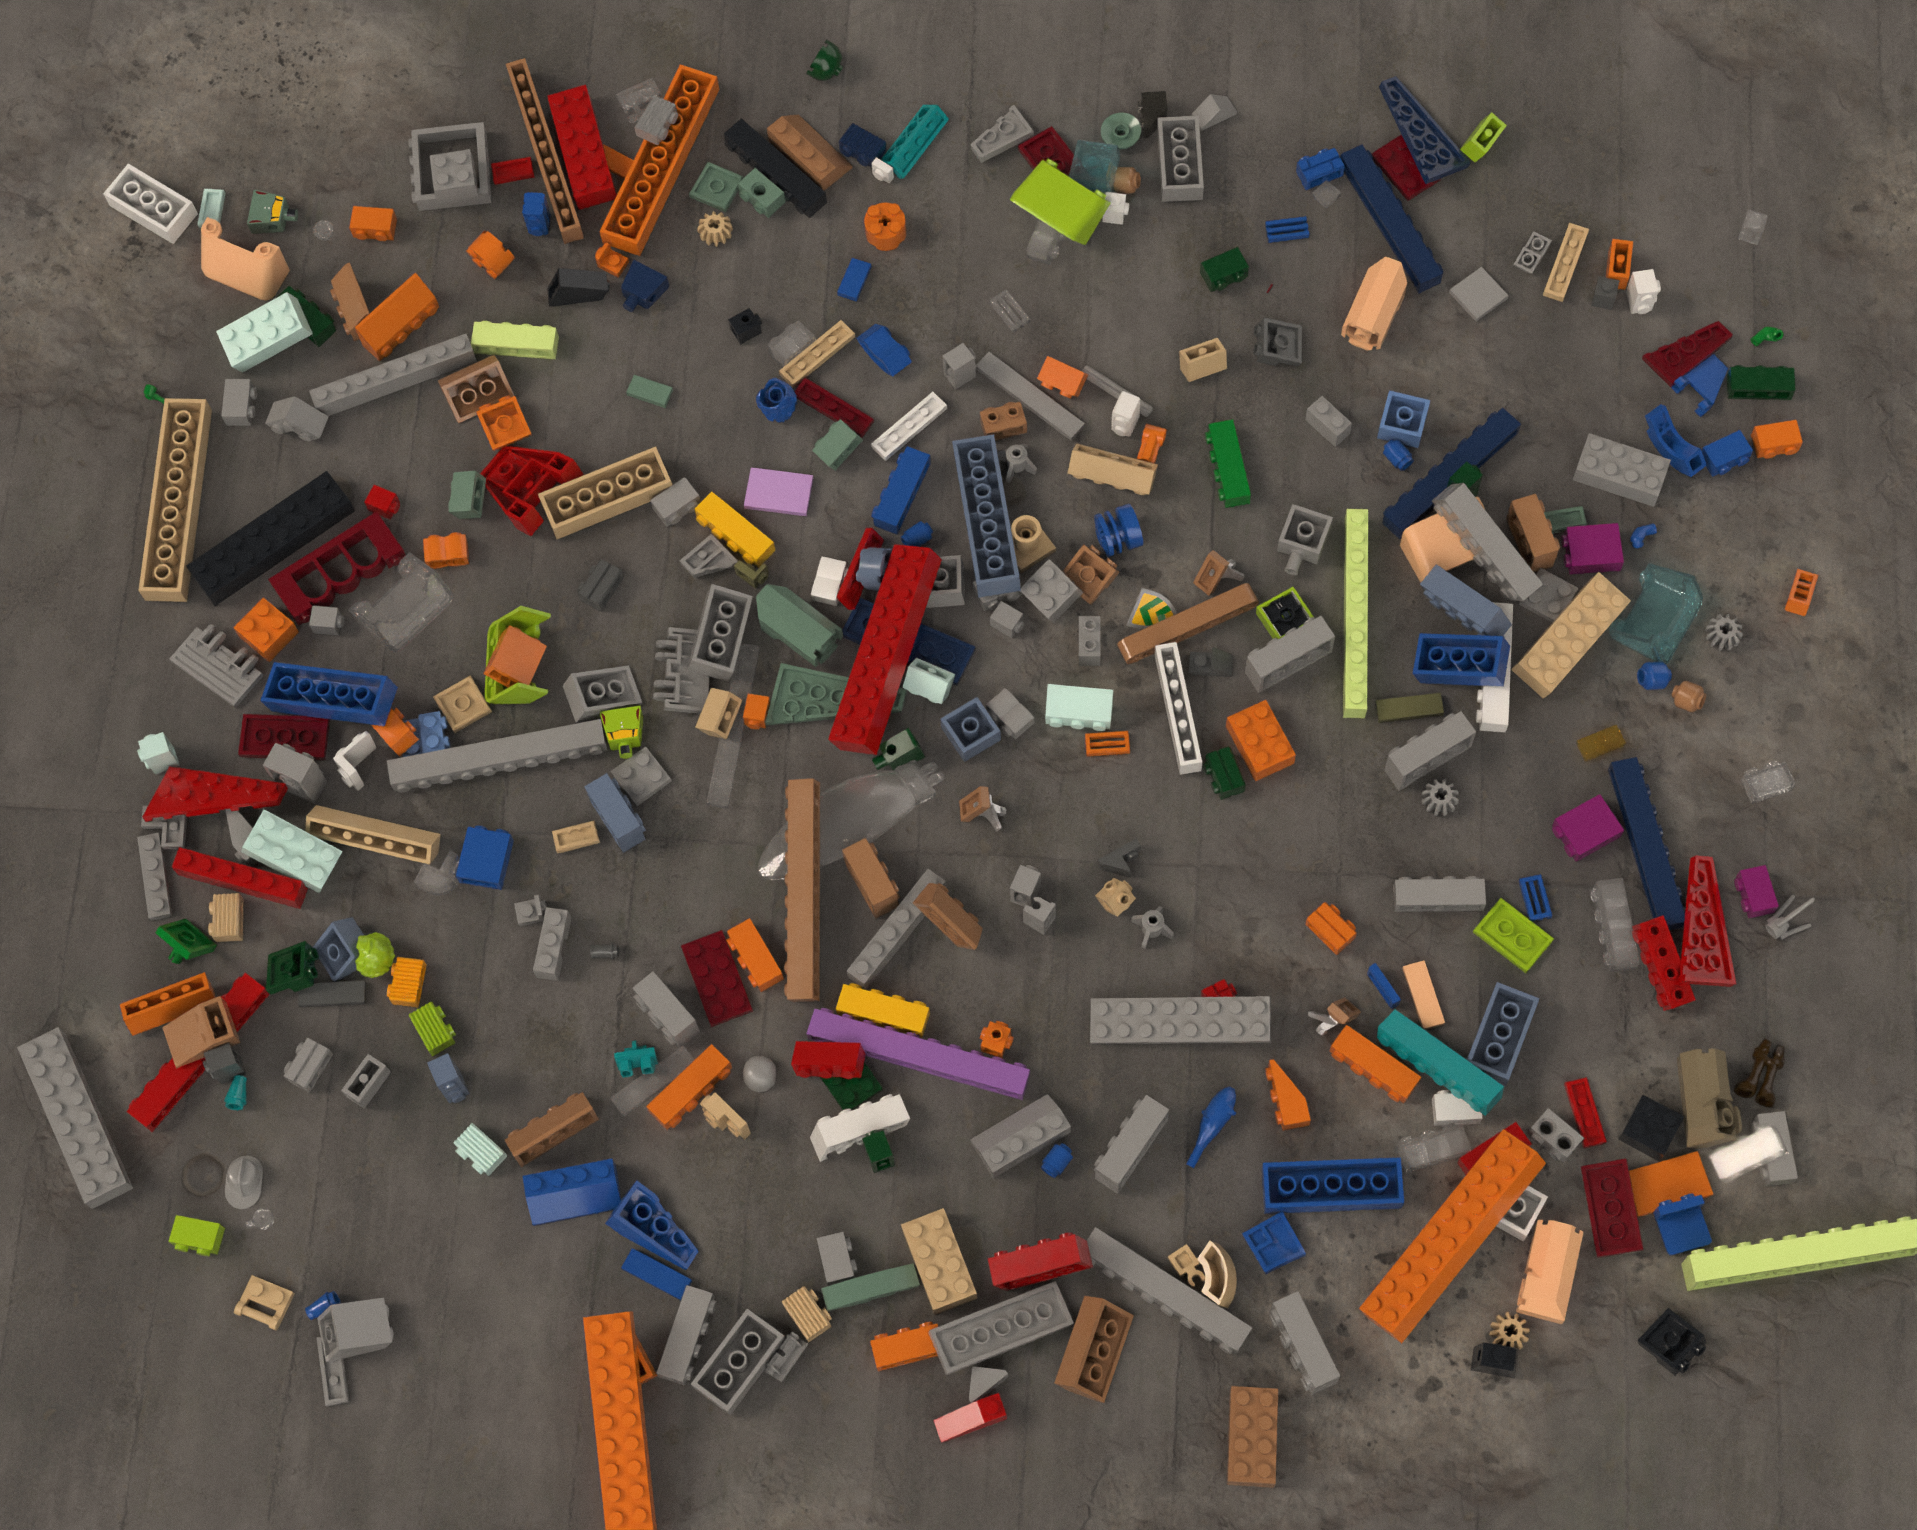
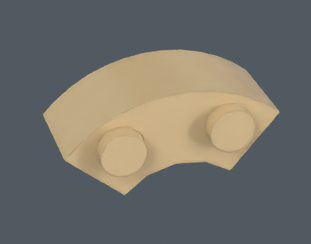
M1210 1240L1197 1258L1205 1272V1284L1201 1292L1218 1305L1229 1308L1236 1291L1237 1277L1235 1266L1227 1251L1221 1245Z

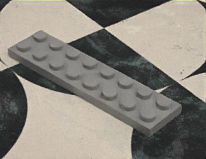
M1271 997L1092 998L1090 1043H1271Z

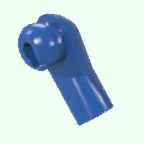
M1653 523L1637 527L1630 537L1632 547H1643L1645 536L1657 533L1656 525Z

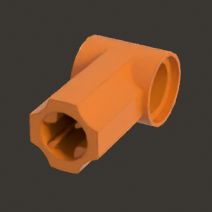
M1146 423L1141 439L1142 444L1137 456L1138 460L1155 464L1159 449L1163 446L1167 429Z

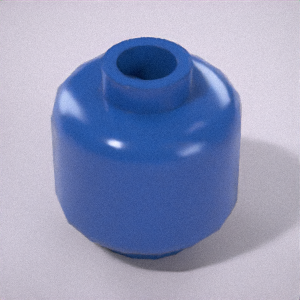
M1660 661L1646 662L1637 672L1638 683L1646 690H1662L1667 687L1672 678L1671 670L1668 669L1664 662Z

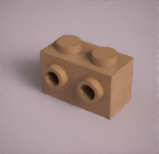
M1008 402L1001 407H989L980 412V422L984 436L994 434L995 441L1027 433V422L1021 402Z

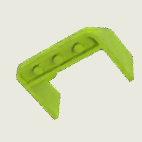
M519 606L494 621L487 633L486 667L502 632L509 625L519 628L523 633L532 638L539 639V624L551 618V614ZM485 676V700L488 703L530 704L548 694L547 689L536 687V684L533 682L530 685L517 682L510 687H506Z

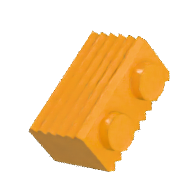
M397 957L396 963H393L391 968L393 982L387 988V997H389L392 1004L419 1007L427 967L424 960Z

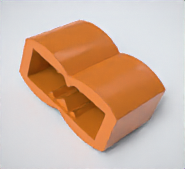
M454 532L445 537L430 535L428 538L423 539L424 559L427 569L469 564L468 541L465 534Z

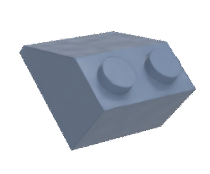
M353 917L333 921L313 946L317 950L319 959L333 982H338L357 970L355 960L359 957V950L356 948L358 936L364 934Z

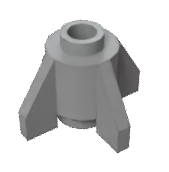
M1027 444L1012 445L1008 449L998 452V459L1006 462L1008 468L1006 482H1011L1014 472L1019 473L1024 469L1029 473L1036 474L1037 467L1027 457Z
M1161 906L1156 910L1147 911L1144 915H1134L1131 919L1132 923L1141 926L1142 932L1145 934L1142 942V948L1146 949L1150 938L1158 937L1161 934L1170 939L1174 936V932L1164 924L1163 907Z

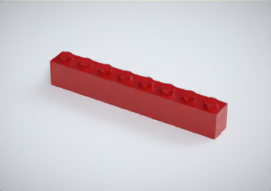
M247 973L239 976L234 981L232 989L221 996L228 1005L237 1032L270 995L265 987ZM205 1057L179 1068H176L173 1058L163 1064L159 1069V1074L154 1080H150L145 1085L144 1091L139 1097L131 1101L126 1112L153 1132L205 1071L203 1061L206 1060Z

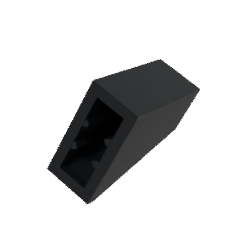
M558 268L547 288L549 306L554 307L603 300L606 293L610 290V282L607 280L606 272Z

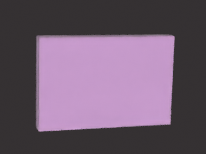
M751 468L744 509L807 516L814 479L813 475Z

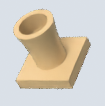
M1023 515L1013 521L1011 533L1020 573L1056 552V547L1042 530L1039 521L1035 517Z

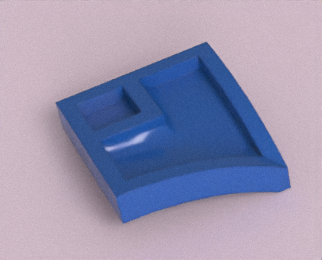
M1282 1211L1242 1233L1265 1275L1306 1256L1301 1243Z

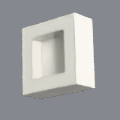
M875 158L872 162L873 175L880 181L884 180L890 183L894 178L893 167Z

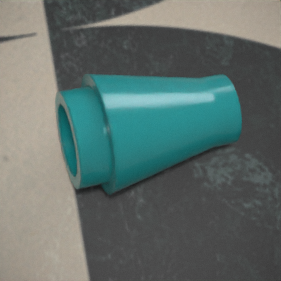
M240 1075L233 1077L232 1084L224 1099L226 1102L225 1106L228 1109L243 1110V1107L247 1104L246 1077Z

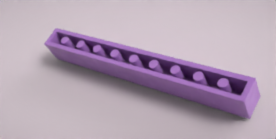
M821 1008V1010L814 1009L806 1033L808 1040L815 1042L861 1043L868 1057L1023 1100L1030 1077V1069H1027V1066L1024 1064L1014 1063L1012 1065L1005 1063V1060L1000 1057L993 1056L991 1059L984 1057L983 1053L971 1050V1052L963 1051L960 1046L954 1044L945 1046L936 1039H920L919 1035L915 1033H899L896 1028L885 1026V1028L878 1027L876 1023L869 1020L860 1022L848 1014L839 1016L826 1008Z

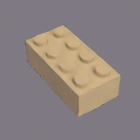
M944 1208L901 1224L904 1237L934 1315L977 1299L975 1287Z

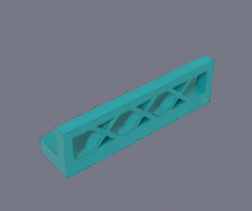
M922 105L882 157L881 161L893 167V172L899 179H904L949 118L938 105Z

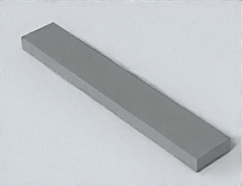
M988 352L977 364L976 370L1017 401L1021 402V404L1070 441L1085 427L1084 422L992 353Z

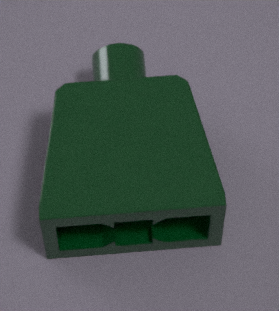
M907 728L880 744L879 747L882 754L872 758V761L877 770L889 765L893 771H897L926 757L916 737Z

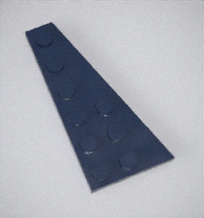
M1396 76L1381 82L1379 86L1380 91L1425 184L1469 167L1470 160Z

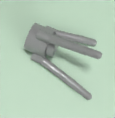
M1792 895L1767 920L1765 927L1768 933L1774 939L1780 937L1783 940L1789 935L1810 928L1811 924L1808 923L1787 931L1790 927L1788 921L1815 901L1814 897L1803 903L1785 918L1782 916L1778 918L1795 899V896Z

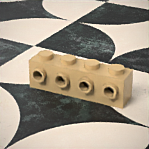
M1076 444L1072 450L1067 474H1071L1077 479L1087 478L1093 480L1096 484H1110L1119 490H1133L1138 495H1149L1153 488L1158 464Z

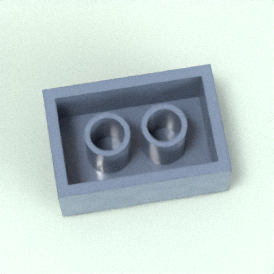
M606 773L584 786L590 802L623 853L646 840L643 834L646 831L643 822L637 812L634 813L629 799L626 795H623L615 778L610 779Z

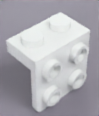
M367 731L357 734L346 748H341L333 758L339 768L337 771L342 776V780L349 788L354 786L357 791L364 786V783L355 767L376 749V745Z

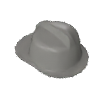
M241 1156L229 1165L226 1175L225 1197L234 1208L248 1209L255 1205L260 1197L263 1167L255 1157Z

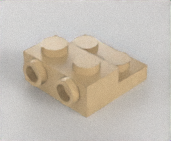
M716 1093L712 1096L707 1095L701 1101L700 1105L703 1107L705 1120L714 1129L718 1126L723 1131L728 1126V1130L735 1137L740 1135L744 1140L751 1134L747 1122Z

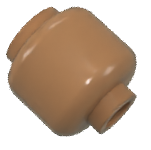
M1117 167L1109 177L1110 187H1113L1114 191L1119 194H1132L1140 187V173L1134 167Z
M1683 681L1679 686L1676 685L1674 687L1672 697L1676 707L1688 712H1695L1703 707L1706 693H1704L1702 686L1689 681Z

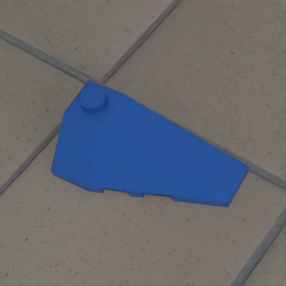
M636 1180L605 1224L630 1241L687 1270L699 1251L685 1232L678 1228L672 1220V1215L669 1211H665L659 1203L660 1199L656 1194Z

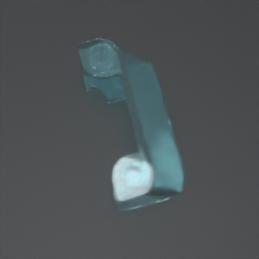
M1649 563L1645 571H1642L1639 581L1643 588L1641 595L1625 621L1617 619L1613 622L1609 633L1613 640L1655 662L1660 661L1668 664L1702 605L1703 595L1694 575Z

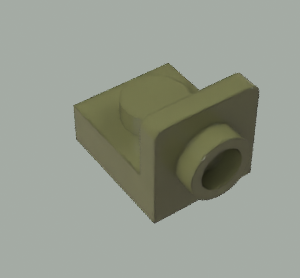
M740 560L734 565L736 575L755 589L759 584L762 585L769 576L768 567L764 563L757 571L751 564H744Z

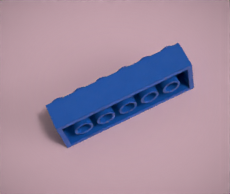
M274 662L260 701L272 712L385 726L398 687L387 676Z
M1401 1158L1269 1162L1262 1164L1264 1214L1280 1213L1281 1211L1283 1213L1402 1209L1404 1205Z

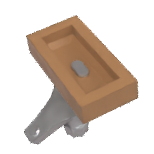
M1213 550L1207 555L1193 583L1210 596L1214 593L1222 578L1242 581L1244 574L1233 569L1236 566L1234 560L1226 561Z
M980 786L959 801L961 821L970 822L977 816H984L996 831L1002 828L998 816H1005L1006 808L992 803V796L989 794L988 787Z
M1344 997L1333 1002L1327 1008L1329 1015L1309 1011L1308 1016L1323 1022L1318 1025L1316 1031L1324 1036L1328 1029L1337 1024H1346L1356 1019L1361 1011Z

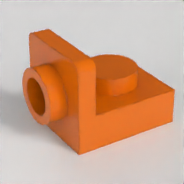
M607 242L595 254L598 268L617 278L620 277L629 264V259L612 250Z

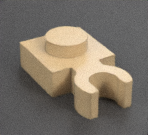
M1187 1244L1167 1257L1180 1277L1185 1274L1188 1276L1187 1282L1191 1288L1195 1287V1283L1192 1281L1194 1276L1200 1277L1202 1282L1205 1281L1203 1272L1195 1269L1200 1263Z

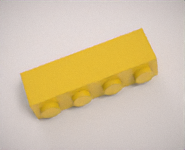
M712 491L695 508L697 522L703 527L708 526L717 539L720 540L722 538L725 540L727 546L733 552L738 551L742 554V558L747 563L754 564L759 568L776 551L774 542Z
M854 983L849 985L843 984L836 1006L837 1015L848 1014L861 1022L869 1020L876 1023V1026L883 1028L890 1026L896 1028L898 1032L905 1034L906 1032H911L923 1038L930 1015V1009L926 1007L925 1003L920 1001L908 1002L905 1001V998L898 995L886 996L883 995L882 991L871 989V991L864 990L862 986Z

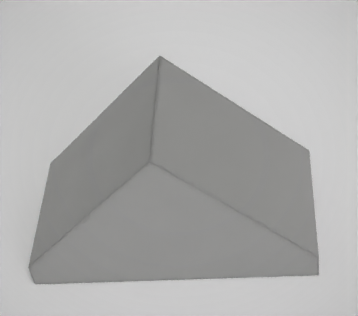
M1210 94L1192 113V116H1199V128L1203 131L1236 115L1237 111L1227 96Z
M972 1366L969 1403L971 1404L984 1398L1008 1378L1006 1370Z

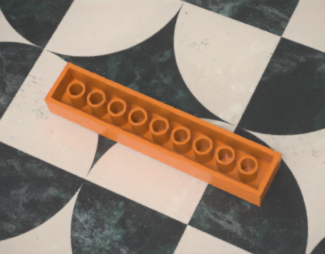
M681 64L679 65L664 96V100L676 105L678 118L674 124L669 126L667 137L665 140H661L659 145L645 139L643 140L599 231L603 244L607 242L611 247L641 256L719 92L717 76Z
M1503 1129L1360 1306L1359 1309L1362 1313L1402 1344L1545 1166L1546 1163L1538 1152Z
M633 1311L583 1317L606 1530H657Z

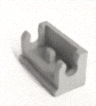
M1034 897L1033 900L1038 902L1041 907L1033 909V907L1026 905L1023 909V923L1045 935L1056 918V904L1053 902L1050 904L1040 897Z

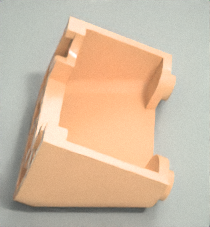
M207 217L201 227V269L205 276L260 300L267 301L272 299L290 271L279 246L263 242L255 248L254 252L243 249L221 239L222 226L218 221Z
M1475 497V498L1478 500V502L1482 505V507L1484 508L1483 503L1481 502L1480 498H1479V497ZM1438 514L1409 526L1402 534L1400 547L1420 582L1424 580L1436 564L1448 572L1474 560V555L1470 549L1467 550L1462 546L1459 535L1453 533L1447 526L1448 521L1444 516L1441 517Z

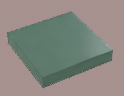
M707 162L689 196L726 213L739 190L738 183L744 177Z

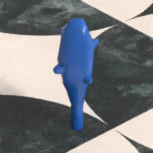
M1228 1086L1221 1089L1211 1099L1206 1110H1202L1203 1116L1200 1122L1196 1146L1186 1163L1189 1167L1195 1168L1203 1150L1219 1134L1231 1116L1236 1114L1233 1109L1236 1101L1234 1088Z

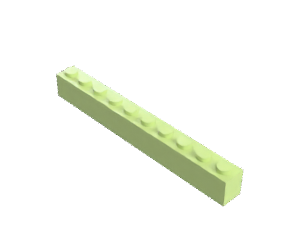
M1347 509L1344 544L1343 718H1365L1367 712L1368 509Z

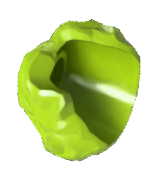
M377 932L358 936L356 948L359 950V957L355 960L357 971L369 978L382 976L387 973L395 957L394 948L389 938Z

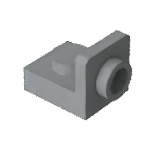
M539 894L534 895L535 899L514 903L519 927L543 922L547 905L545 900H541Z

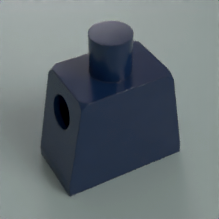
M633 260L621 286L622 294L626 298L622 306L629 312H633L637 305L645 309L650 308L669 288L667 276Z

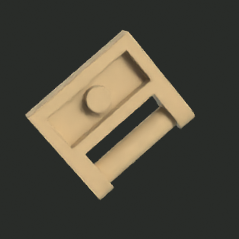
M252 1275L240 1301L235 1306L234 1314L248 1316L269 1325V1328L277 1330L295 1293ZM250 1301L275 1310L276 1313L272 1317L248 1307Z

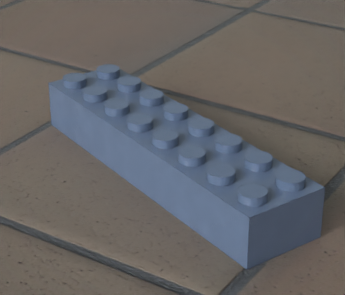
M994 434L952 441L978 598L1021 591Z

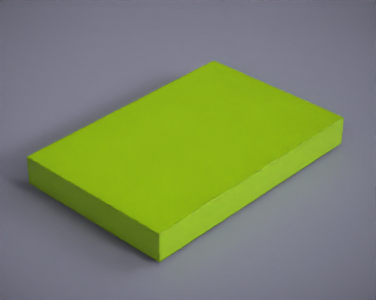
M1502 898L1497 901L1473 930L1474 934L1524 973L1529 971L1554 940L1553 937Z

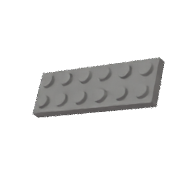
M1054 1281L931 1329L928 1333L945 1374L949 1375L1070 1327L1074 1322L1058 1285Z

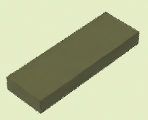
M1441 693L1382 699L1375 702L1379 723L1444 715Z

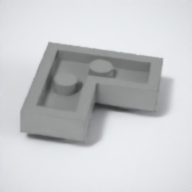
M143 806L142 816L148 806ZM185 814L174 815L172 819L165 820L163 817L153 818V821L145 822L142 817L141 827L143 829H162L161 848L163 850L179 849V847L185 849L187 817Z

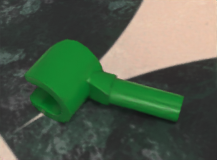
M146 384L144 388L145 398L148 400L155 399L164 404L165 398L156 394L157 388Z

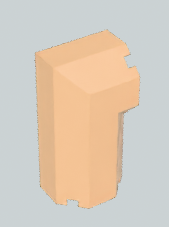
M1384 257L1368 268L1342 327L1341 335L1344 338L1347 335L1350 338L1348 341L1350 344L1367 351L1372 350L1375 346H1377L1376 350L1381 349L1394 316L1405 297L1407 280L1400 261Z
M1538 1220L1535 1224L1524 1272L1527 1276L1526 1279H1522L1516 1313L1563 1324L1583 1231L1579 1230L1576 1233V1227L1554 1220H1548L1547 1225L1542 1224L1543 1220Z

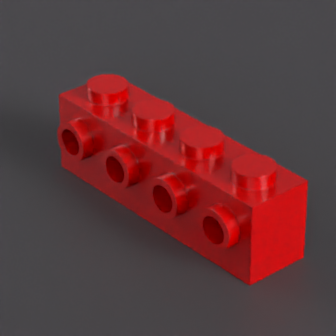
M1664 915L1632 926L1633 939L1639 944L1641 960L1647 965L1649 981L1655 986L1656 998L1660 1007H1663V1010L1666 1011L1695 1001L1696 999L1690 984L1679 983L1681 960Z

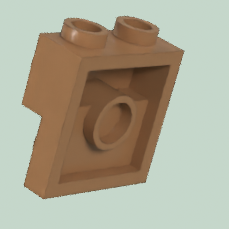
M1083 544L1063 572L1084 592L1080 597L1092 605L1104 588L1107 589L1120 572L1116 569L1118 565L1110 558L1104 560L1100 556L1102 552L1093 545L1089 548Z

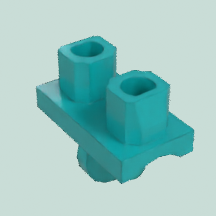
M637 1040L632 1041V1047L624 1048V1052L614 1053L618 1070H620L623 1078L631 1077L633 1075V1068L641 1067L643 1074L654 1073L655 1065L658 1064L655 1048H647V1045L638 1046Z

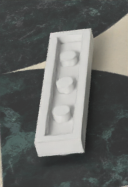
M934 392L930 393L871 443V447L887 461L947 409V405Z

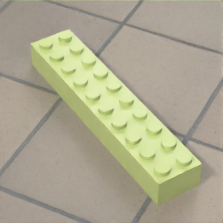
M1908 1216L1898 1218L1897 1222L1894 1223L1882 1220L1875 1222L1874 1226L1865 1227V1224H1857L1851 1226L1849 1230H1842V1227L1829 1229L1828 1233L1820 1234L1819 1231H1812L1806 1233L1805 1237L1797 1238L1796 1234L1784 1236L1782 1237L1783 1240L1779 1241L1767 1238L1760 1240V1244L1751 1245V1242H1742L1737 1244L1735 1248H1728V1245L1715 1247L1714 1251L1705 1252V1249L1693 1250L1681 1263L1687 1291L1913 1256L1917 1254V1219L1911 1220V1217Z

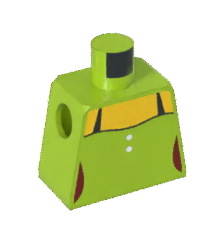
M641 706L600 711L610 749L613 751L619 750L620 758L627 759L632 757V748L640 747L642 743L643 713Z

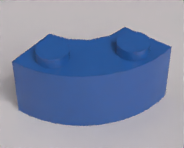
M874 324L856 339L868 356L885 373L893 377L912 362L909 358L910 353L904 345L897 343L891 337V332L886 326Z

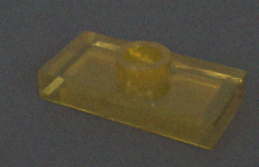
M1613 725L1577 740L1576 744L1586 762L1625 746L1626 742L1617 725Z

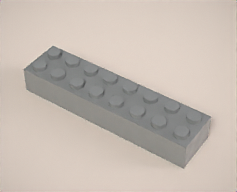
M57 1027L17 1047L84 1203L91 1209H94L134 1189L67 1035Z

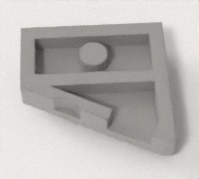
M712 534L679 560L680 564L694 578L733 568L738 562Z

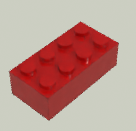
M1069 1232L1059 1235V1239L1051 1241L1050 1238L1037 1241L1038 1245L1031 1247L1028 1244L1018 1246L1016 1251L996 1252L994 1257L987 1258L993 1286L1010 1291L1093 1268L1087 1240Z

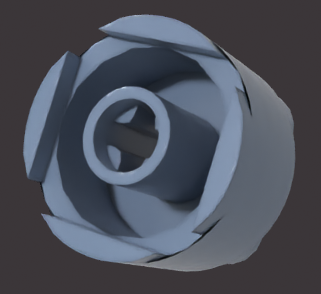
M870 547L861 550L856 580L861 582L865 589L879 591L893 548Z

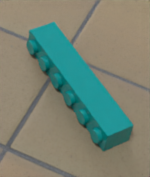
M1396 1009L1378 1026L1377 1039L1382 1045L1393 1049L1400 1058L1407 1059L1414 1064L1418 1071L1425 1072L1433 1078L1435 1083L1446 1087L1456 1098L1467 1102L1474 1111L1481 1112L1486 1116L1502 1098L1503 1085Z

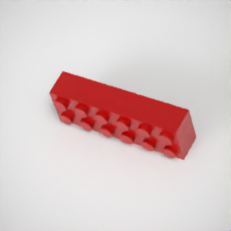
M586 84L548 95L572 192L579 210L615 200L617 192Z

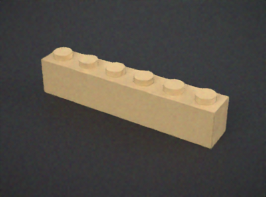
M318 805L306 816L305 831L319 839L429 865L439 853L440 834Z

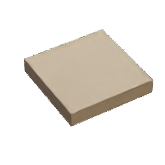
M471 675L433 696L454 733L492 712Z

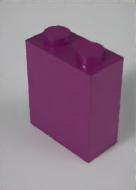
M1618 523L1567 527L1564 535L1561 536L1562 548H1566L1564 565L1568 567L1569 575L1621 571L1624 559Z
M1600 794L1555 818L1552 825L1554 835L1557 839L1562 840L1567 855L1573 857L1576 862L1619 839L1624 832V829Z

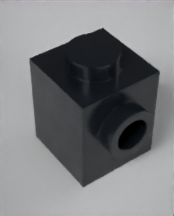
M750 308L728 319L730 330L740 345L762 333L760 326L762 321L757 313L753 314Z

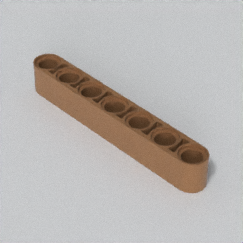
M1245 583L1120 640L1117 646L1126 663L1132 664L1155 654L1156 645L1173 642L1179 643L1253 609L1259 604V601L1250 584Z

